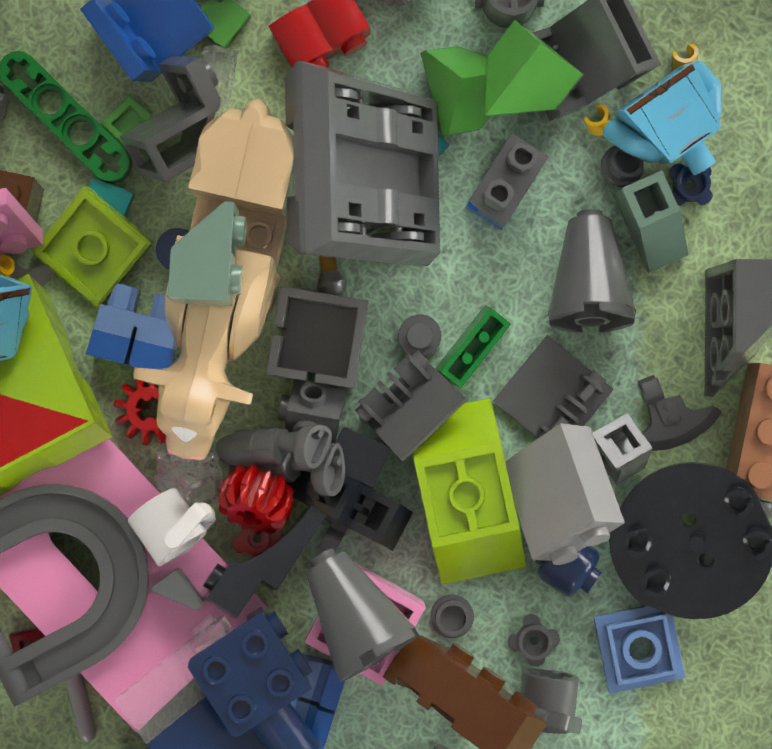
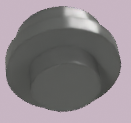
M616 146L609 148L601 159V170L608 182L617 187L630 185L638 181L643 174L644 161L623 152Z
M422 314L413 315L407 318L400 326L398 340L401 348L407 354L409 353L412 356L418 350L426 357L434 353L439 347L441 330L433 318Z
M450 594L439 598L434 603L431 610V622L434 629L443 637L459 638L465 635L472 627L474 613L470 603L465 598Z

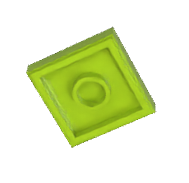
M84 186L43 237L44 245L35 247L31 253L98 309L100 304H104L110 297L115 284L122 283L154 241L89 186Z

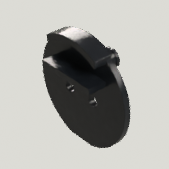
M700 462L677 463L660 468L644 477L629 492L620 507L625 523L609 533L612 562L626 589L643 606L651 605L675 617L709 619L738 609L760 590L772 567V525L758 493L738 475L712 464ZM684 513H692L696 517L695 524L691 526L683 524L681 516ZM703 553L711 554L714 557L713 564L709 566L701 564L699 561L700 555Z

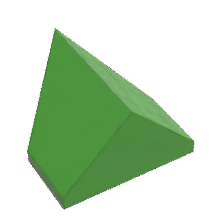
M514 20L487 57L484 116L556 110L584 74L521 23Z
M459 46L421 52L432 98L437 101V116L443 136L480 130L491 117L484 116L488 56Z

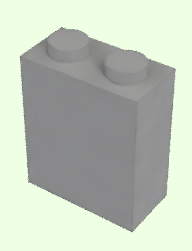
M560 423L505 461L515 509L532 560L552 561L554 565L569 563L578 558V551L587 546H594L607 541L610 538L609 533L625 523L590 427Z

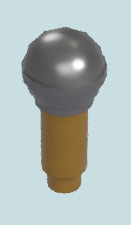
M319 256L321 274H319L320 277L317 283L318 292L342 296L346 290V281L340 274V271H338L336 258Z

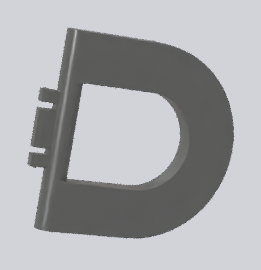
M59 484L40 485L19 490L0 499V554L36 535L46 532H61L74 536L91 550L98 563L100 572V585L96 599L89 610L79 619L14 653L0 628V680L14 707L109 656L132 632L145 606L149 587V566L144 545L129 525L128 517L117 506L106 498L83 488Z

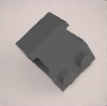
M587 0L552 26L532 32L584 74L556 110H545L549 121L573 113L591 104L614 88L619 90L661 65L629 0Z
M171 56L160 62L158 65L178 103L119 136L140 175L167 182L194 166L199 137L204 127L215 118V112L219 110L221 101L215 88L218 85L217 76L209 63L206 61L202 62L200 57ZM182 131L180 142L162 152L158 151L156 145ZM137 147L146 149L150 159L144 162Z

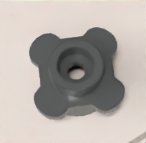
M530 614L523 618V626L516 634L509 636L508 645L512 651L521 652L531 666H540L545 662V657L551 652L552 647H556L559 644L560 637L556 630L547 629L543 626L537 615ZM531 637H537L538 642L536 644H531Z

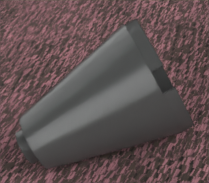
M581 210L567 224L548 310L549 325L558 330L568 332H583L582 326H600L599 332H610L632 326L635 323L636 309L612 220L609 217L603 216L600 210Z
M332 548L310 561L313 568L306 573L335 673L341 682L376 665L393 651H399L419 637L415 626L345 551L336 554Z

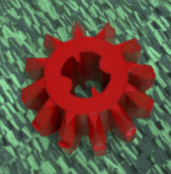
M135 379L138 389L136 390L132 385L122 384L120 389L129 399H117L114 401V406L126 408L127 414L118 416L115 419L117 425L128 422L132 423L127 429L125 436L128 439H132L142 430V445H150L153 433H155L160 444L166 443V434L157 426V416L145 418L142 411L146 410V408H142L144 400H158V385L148 384V382Z
M252 465L250 468L237 466L234 471L229 472L227 478L222 482L219 490L220 495L217 500L220 503L218 510L223 515L228 516V522L237 523L242 527V530L247 528L253 530L256 534H260L262 531L273 534L277 529L283 528L285 522L290 518L293 510L292 503L294 498L292 496L294 489L290 485L285 484L283 476L273 475L270 469L266 471L260 470L256 465Z

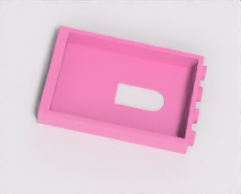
M108 439L56 467L32 474L17 484L11 491L1 495L0 499L33 486L53 484L75 486L106 498L117 506L129 519L138 508L161 494V492L111 439ZM49 532L36 535L0 554V588L45 636L82 617L96 599L98 590L54 545ZM204 538L195 544L189 552L162 566H158L145 548L149 566V587L145 606L137 624L126 640L114 652L95 665L80 672L135 732L193 678L188 669V662L191 657L246 622L247 615L261 606L263 610L267 608L265 602L254 592L239 616L231 618L205 599H203V607L199 610H194L149 590L161 579L179 568L183 570L200 596L204 598L209 590L203 584L217 563L223 567L227 564Z

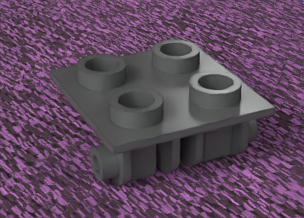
M546 335L493 402L535 437L540 438L560 423L584 426L614 389L605 383L606 379L599 373L588 369L551 337Z
M418 350L412 356L408 353L394 368L400 375L399 379L390 371L387 373V376L394 382L389 389L379 381L377 384L385 392L381 394L374 387L363 399L358 401L361 405L355 410L402 461L412 454L467 401L458 390L429 364V361Z

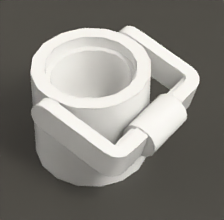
M171 488L138 508L129 517L128 523L158 566H162L189 552L206 535V531L215 522L216 517L214 509L209 504L196 502L189 507L177 488Z

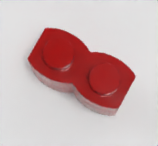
M311 0L307 4L283 15L268 26L291 68L298 61L328 68L330 66L327 61L328 59L340 52H343L345 56L356 53L366 46L367 41L365 38L371 35L370 27L354 0Z

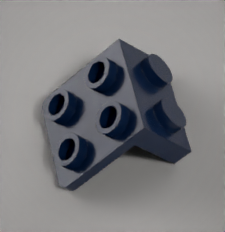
M262 606L247 615L246 622L191 657L188 662V669L229 733L236 737L243 735L312 689L306 677L313 672L299 649L292 653L282 639L289 634L275 611L267 615Z

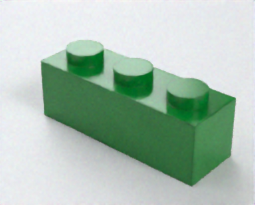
M485 305L436 366V369L461 388L510 327L511 323L494 309Z

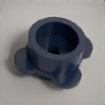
M677 163L670 168L669 177L673 180L672 193L678 206H682L686 202H697L699 205H706L711 201L713 194L710 190V176L712 174L710 167L697 175H693L688 166L685 167L681 163ZM689 180L694 182L693 188L687 186Z

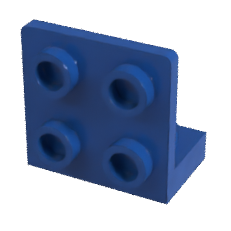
M90 0L80 8L81 12L132 81H154L162 74L158 65L160 62L171 56L185 55L214 30V25L195 0Z

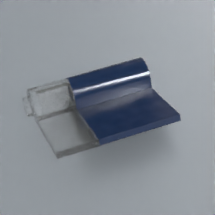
M209 614L190 629L194 635L191 639L113 700L149 749H318L321 745L291 703L241 736L236 737L229 733L188 669V662L191 657L234 630L224 615L216 619L213 614Z

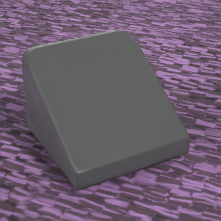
M179 568L149 589L154 593L194 610H199L204 604L203 598L183 570Z

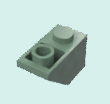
M662 170L621 188L613 195L648 273L689 255L681 212Z
M224 201L171 247L167 298L174 303L233 307V294L241 295L243 265H235L237 246L245 245L247 222L246 216H239V209L234 202Z

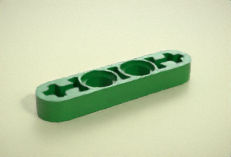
M14 51L3 57L0 62V79L98 178L111 184L121 183L127 179L132 170V160L128 152L32 56L26 52ZM15 63L20 66L29 63V66L26 68L27 74L38 84L42 77H45L46 81L40 83L32 90L19 78L13 82L11 81L14 76L11 67ZM32 91L29 98H26L25 94ZM47 92H58L62 97V107L55 114H44L40 109V99ZM78 122H87L93 129L91 140L83 145L74 144L70 138L71 128ZM103 137L107 139V142L100 146L112 157H115L118 153L122 156L118 160V164L122 168L117 173L108 170L104 174L102 169L105 167V163L96 153L93 152L90 159L85 156L98 147Z

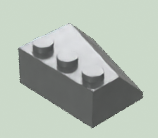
M735 259L705 270L704 396L713 397L756 355L772 333V259Z

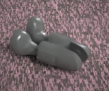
M306 425L299 431L290 433L286 429H278L277 427L261 430H238L222 437L216 443V452L221 461L229 465L230 472L234 471L237 466L250 468L252 465H256L260 470L266 471L270 469L273 475L283 476L287 483L294 482L300 476L301 471L311 472L313 488L318 494L323 496L337 495L344 483L345 459L343 449L339 443H331L332 432L323 425Z

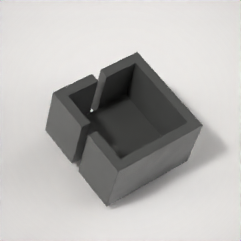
M280 286L274 326L285 329L284 337L272 335L266 374L308 381L309 372L316 373L314 382L355 388L369 304L368 300Z

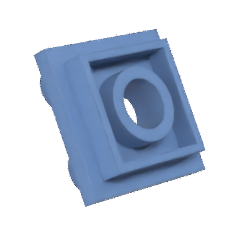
M650 605L593 616L609 694L686 678L672 615L666 614ZM639 637L648 638L651 642L650 653L643 659L632 658L629 652L631 643Z

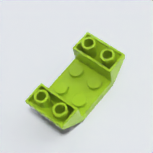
M486 398L464 403L413 452L431 543L442 585L526 567L519 523L491 399Z

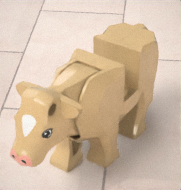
M261 98L248 101L243 110L228 109L204 127L199 137L194 169L188 185V189L197 197L190 231L224 201L234 202L239 209V216H246V241L244 246H237L235 264L243 265L241 295L233 294V307L174 303L167 298V286L165 317L177 347L181 348L180 356L168 368H135L133 379L158 385L157 426L166 434L168 453L182 459L202 460L207 456L215 433L225 416L230 402L251 404L253 394L230 384L225 369L229 359L235 362L259 337L267 313L274 307L281 277L276 270L286 228H288L287 197L295 196L294 137L283 120L272 116L270 109ZM177 235L176 243H177L181 238H183V236Z

